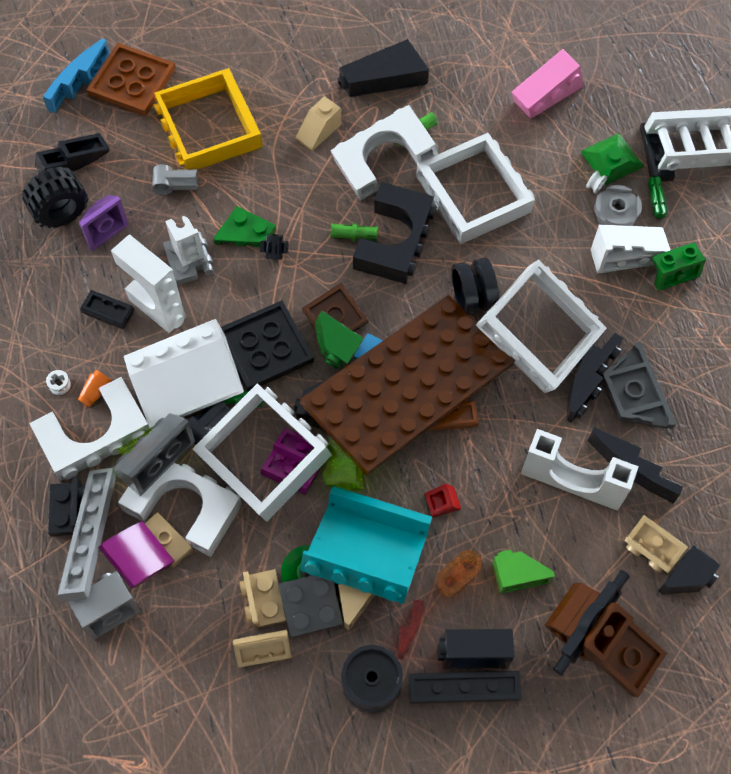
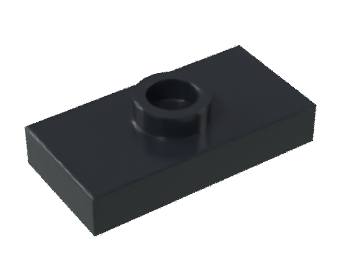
M93 290L90 291L80 307L81 313L123 330L135 311L134 306Z

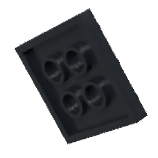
M282 300L221 327L237 372L247 391H250L256 384L262 386L314 362L310 349Z

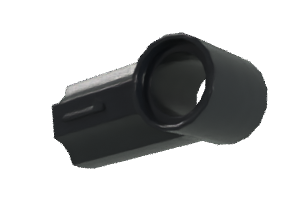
M223 401L207 407L198 417L193 416L188 419L195 439V445L230 411Z

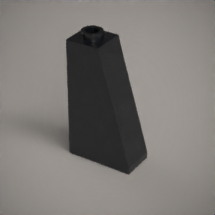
M406 39L339 67V78L337 80L341 90H345L349 97L426 85L428 84L429 68L410 41Z

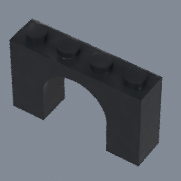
M381 182L374 200V213L402 221L408 226L411 234L405 241L395 245H385L360 238L353 255V269L407 284L409 276L413 277L417 263H414L415 258L421 256L424 245L421 243L422 239L428 236L430 225H428L429 219L433 220L435 217L437 206H433L434 196Z

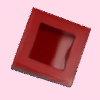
M445 483L424 493L432 517L461 509L455 488L452 485Z

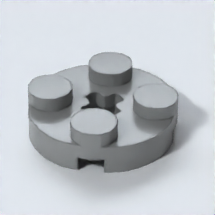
M613 185L598 194L594 210L601 225L633 226L640 216L642 203L638 196L636 198L632 194L630 188ZM615 204H620V208L624 209L616 210L614 206Z

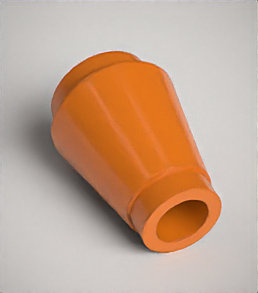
M95 370L93 374H89L78 400L90 408L102 396L99 388L112 382V380L100 371Z

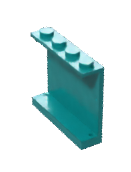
M333 486L329 495L328 507L308 552H303L300 571L358 589L364 593H371L386 598L389 601L404 604L428 535L432 517Z

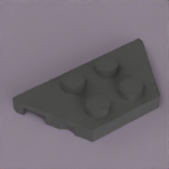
M637 342L625 355L623 354L613 366H610L602 374L604 386L619 421L672 429L676 426L674 417L641 342Z

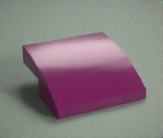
M285 427L273 444V451L261 467L260 474L281 483L314 447L299 433ZM320 468L297 490L298 492L307 494Z
M143 521L121 531L98 547L131 589L147 582L154 574L169 568L175 562Z

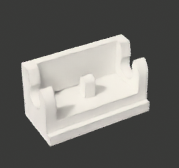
M183 216L182 219L185 224L183 228L176 227V223L172 219L165 222L172 247L182 266H186L204 258L197 228L194 229L190 220Z

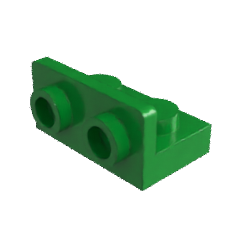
M695 243L653 256L652 261L658 269L654 282L655 287L660 291L701 276L706 259Z

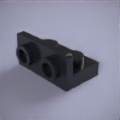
M78 477L72 478V483L50 484L48 534L50 536L73 535L85 485H82Z

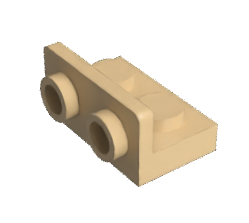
M273 569L249 575L248 571L243 572L244 580L239 582L242 597L248 596L249 606L244 607L247 622H253L255 630L287 623L276 570Z

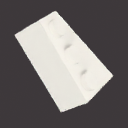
M599 225L591 247V254L598 274L654 265L652 261L653 256L669 251L670 248L664 230L661 227Z

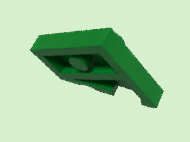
M236 206L214 236L213 241L216 245H221V242L235 243V246L252 245L253 247H260V241L266 240V234H274L276 232V225Z

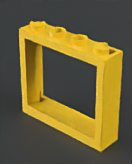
M229 68L154 93L157 104H154L157 116L162 115L163 119H160L164 132L169 131L170 136H168L170 145L172 149H177L178 152L175 153L180 166L184 165L186 170H198L262 148L261 133ZM226 90L247 135L188 155L168 109Z

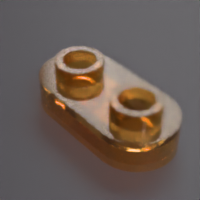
M465 550L456 556L437 576L436 586L439 592L446 596L458 594L480 573L482 568L480 555L475 551ZM469 562L473 565V568L468 570L463 564ZM450 579L454 582V585L448 587L444 582Z

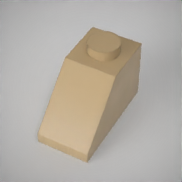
M324 96L307 113L296 135V140L310 151H314L341 125V107Z
M339 584L344 626L346 630L350 631L375 595Z

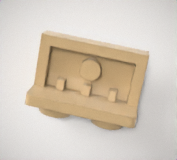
M643 515L624 540L628 543L626 548L638 557L643 554L650 559L648 564L659 573L663 571L669 573L688 548L687 545L646 515Z

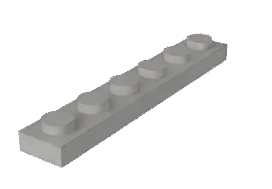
M113 467L89 471L58 591L61 601L86 599L89 597L100 550L98 547L101 545L117 476Z

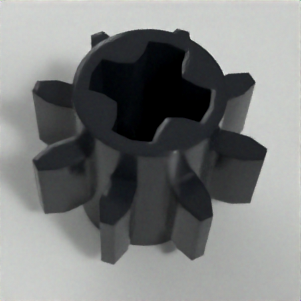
M266 234V240L260 241V252L265 253L266 259L281 260L283 259V254H287L289 241H283L284 235Z

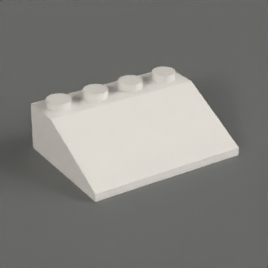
M216 319L124 356L129 377L151 430L159 419L165 418L169 413L184 417L244 392L225 334Z

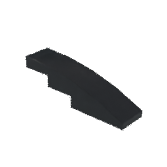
M595 427L593 428L588 442L609 463L614 457L638 466L634 482L649 492L674 504L681 494L682 485L659 476L662 469L661 466L638 457L641 447Z

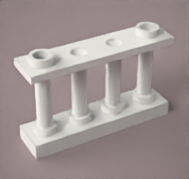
M731 108L651 113L644 126L646 133L659 134L665 152L657 166L658 170L672 171L684 168L731 165V130L729 128L731 126ZM710 130L721 131L727 149H716ZM689 131H699L701 133L706 150L695 151ZM669 132L680 133L685 148L684 152H674Z

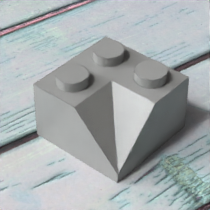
M117 571L114 573L109 572L99 577L97 583L91 586L88 598L68 601L82 628L93 640L142 612Z

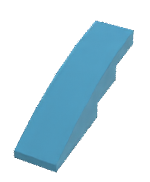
M102 38L86 49L53 81L43 95L48 111L56 113L65 97L74 100L83 83L90 85L110 55L106 39Z

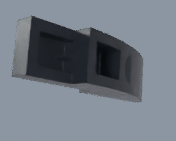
M617 333L610 338L602 349L593 344L583 358L568 397L567 421L570 423L576 416L581 418L589 407L586 405L590 399L595 401L603 389L600 385L603 381L602 374L609 367L607 363L610 359L614 361L622 351L620 345L623 338Z

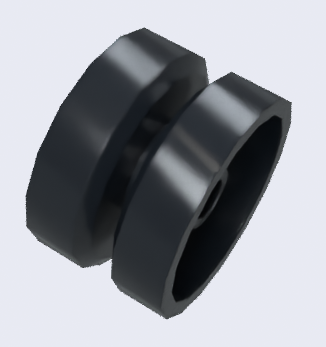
M486 257L475 259L471 267L466 262L453 264L451 278L457 304L469 315L476 314L479 307L484 311H489L499 300L498 283L489 259Z
M372 644L359 647L350 653L343 664L341 682L344 696L351 706L360 712L370 714L383 712L391 707L400 695L403 672L401 663L394 653L383 646ZM372 675L376 676L375 682H369L367 679H370Z

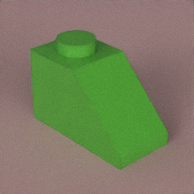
M505 550L499 552L494 557L492 563L500 594L550 584L555 577L551 569L521 551L513 553L512 550Z

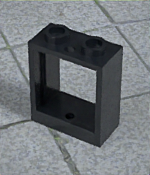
M513 629L445 630L444 637L439 638V644L437 645L438 661H443V669H508L515 657Z

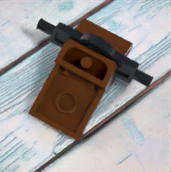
M620 570L613 582L609 581L601 593L582 583H574L544 626L565 644L561 650V658L552 668L557 674L563 676L570 663L574 664L580 657L583 661L595 662L630 695L639 697L667 655V652L632 622L634 618L616 603L622 594V587L630 578L627 572Z

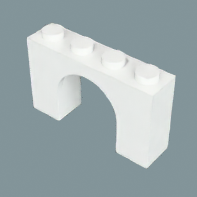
M409 105L396 110L392 115L377 121L370 128L358 132L354 137L346 142L339 143L331 150L337 166L360 201L379 190L377 180L366 164L369 153L376 146L387 142L401 144L408 150L416 163L438 155L435 142Z
M129 234L111 250L115 263L135 279L125 288L128 299L165 331L170 333L174 328L180 327L186 318L173 270Z
M122 377L99 388L112 413V422L106 434L94 442L78 443L69 439L53 411L29 423L60 481L74 478L80 471L87 467L97 466L110 455L120 454L126 447L136 443L141 437L147 436L151 432L148 423Z
M537 429L521 474L618 511L632 488L638 466L613 457L608 467L604 470H589L578 467L566 461L559 454L558 448L562 440L561 437Z
M174 463L141 497L128 486L118 504L123 512L144 523L159 499L168 491L186 488L199 494L203 499L202 510L185 539L192 548L209 557H212L243 505L241 497L231 487L226 486V488L217 485V481L210 476L204 475L201 477L195 473L193 468L186 464L180 466Z

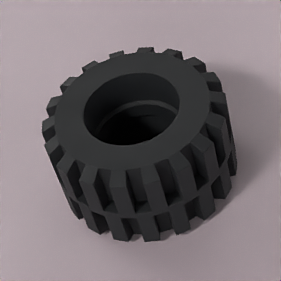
M62 167L49 168L44 172H39L37 176H33L30 179L29 183H26L25 189L22 191V200L35 223L40 227L49 229L51 227L65 226L69 222L76 220L83 213V210L86 209V203L89 200L75 173L68 168L62 169Z

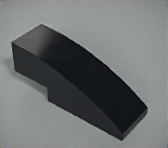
M101 133L58 141L57 148L36 152L35 166L38 172H44L49 168L55 169L56 167L68 168L74 172L107 154L110 148Z

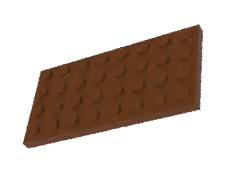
M448 295L302 397L300 404L361 471L368 476L511 368L515 363V359L499 349L476 326L477 322L469 314H466L465 310Z

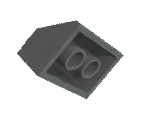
M171 413L165 418L159 419L155 423L153 430L147 436L141 437L136 442L135 448L128 455L125 454L119 458L114 467L118 477L141 497L195 443L189 421Z

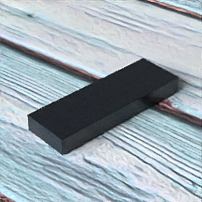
M641 123L640 132L650 178L659 176L662 182L674 181V170H658L657 167L665 154L659 134H647L644 127L646 123Z

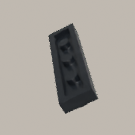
M519 671L409 674L410 704L520 701L522 699Z

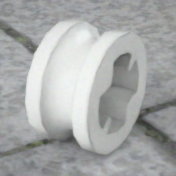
M599 171L594 172L587 182L586 188L588 190L593 189V193L597 194L605 184L607 176H601Z
M62 370L52 371L46 378L47 386L53 394H65L71 387L68 375ZM59 379L63 384L58 386L54 381Z

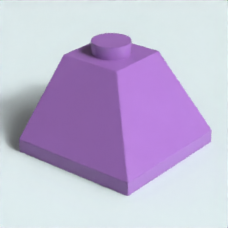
M107 195L103 199L96 201L87 210L79 223L91 251L129 225L121 199L113 195Z

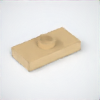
M158 512L145 523L175 562L171 565L173 568L193 551V548Z
M287 630L233 639L238 668L292 658Z

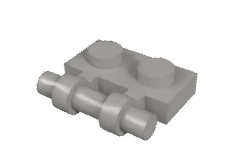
M199 232L204 258L186 266H182L172 247L171 240L163 242L177 285L198 280L197 271L204 270L205 275H210L214 272L212 267L213 260L208 255V245L201 232Z

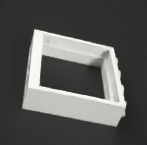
M489 133L417 163V179L426 193L434 196V205L437 206V210L460 245L532 212L535 201L532 191L528 190L523 184L521 175L514 171L509 158L503 155L498 142L493 140ZM485 151L518 201L466 223L434 173Z
M540 260L529 265L476 324L499 349L515 359L514 364L544 393L553 391L560 385L607 329L598 320L599 317L592 314L585 307L584 302L580 298L575 297L568 290L567 285L563 281L558 280L552 274L550 268L546 267ZM529 278L586 333L553 373L495 317Z
M256 384L193 450L267 522L332 454L327 449L329 443L320 434H317L315 437L309 432L312 428L302 418L296 420L292 416L295 412L285 402L280 405L276 401L278 396L270 388L267 387L264 390ZM264 401L309 442L314 449L261 502L211 452Z

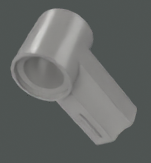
M163 164L153 168L152 190L156 194L168 195L172 190L198 189L197 170H173L172 167Z

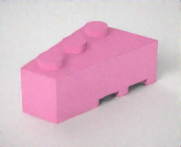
M562 49L512 91L514 102L530 119L541 114L546 109L583 88L580 65Z

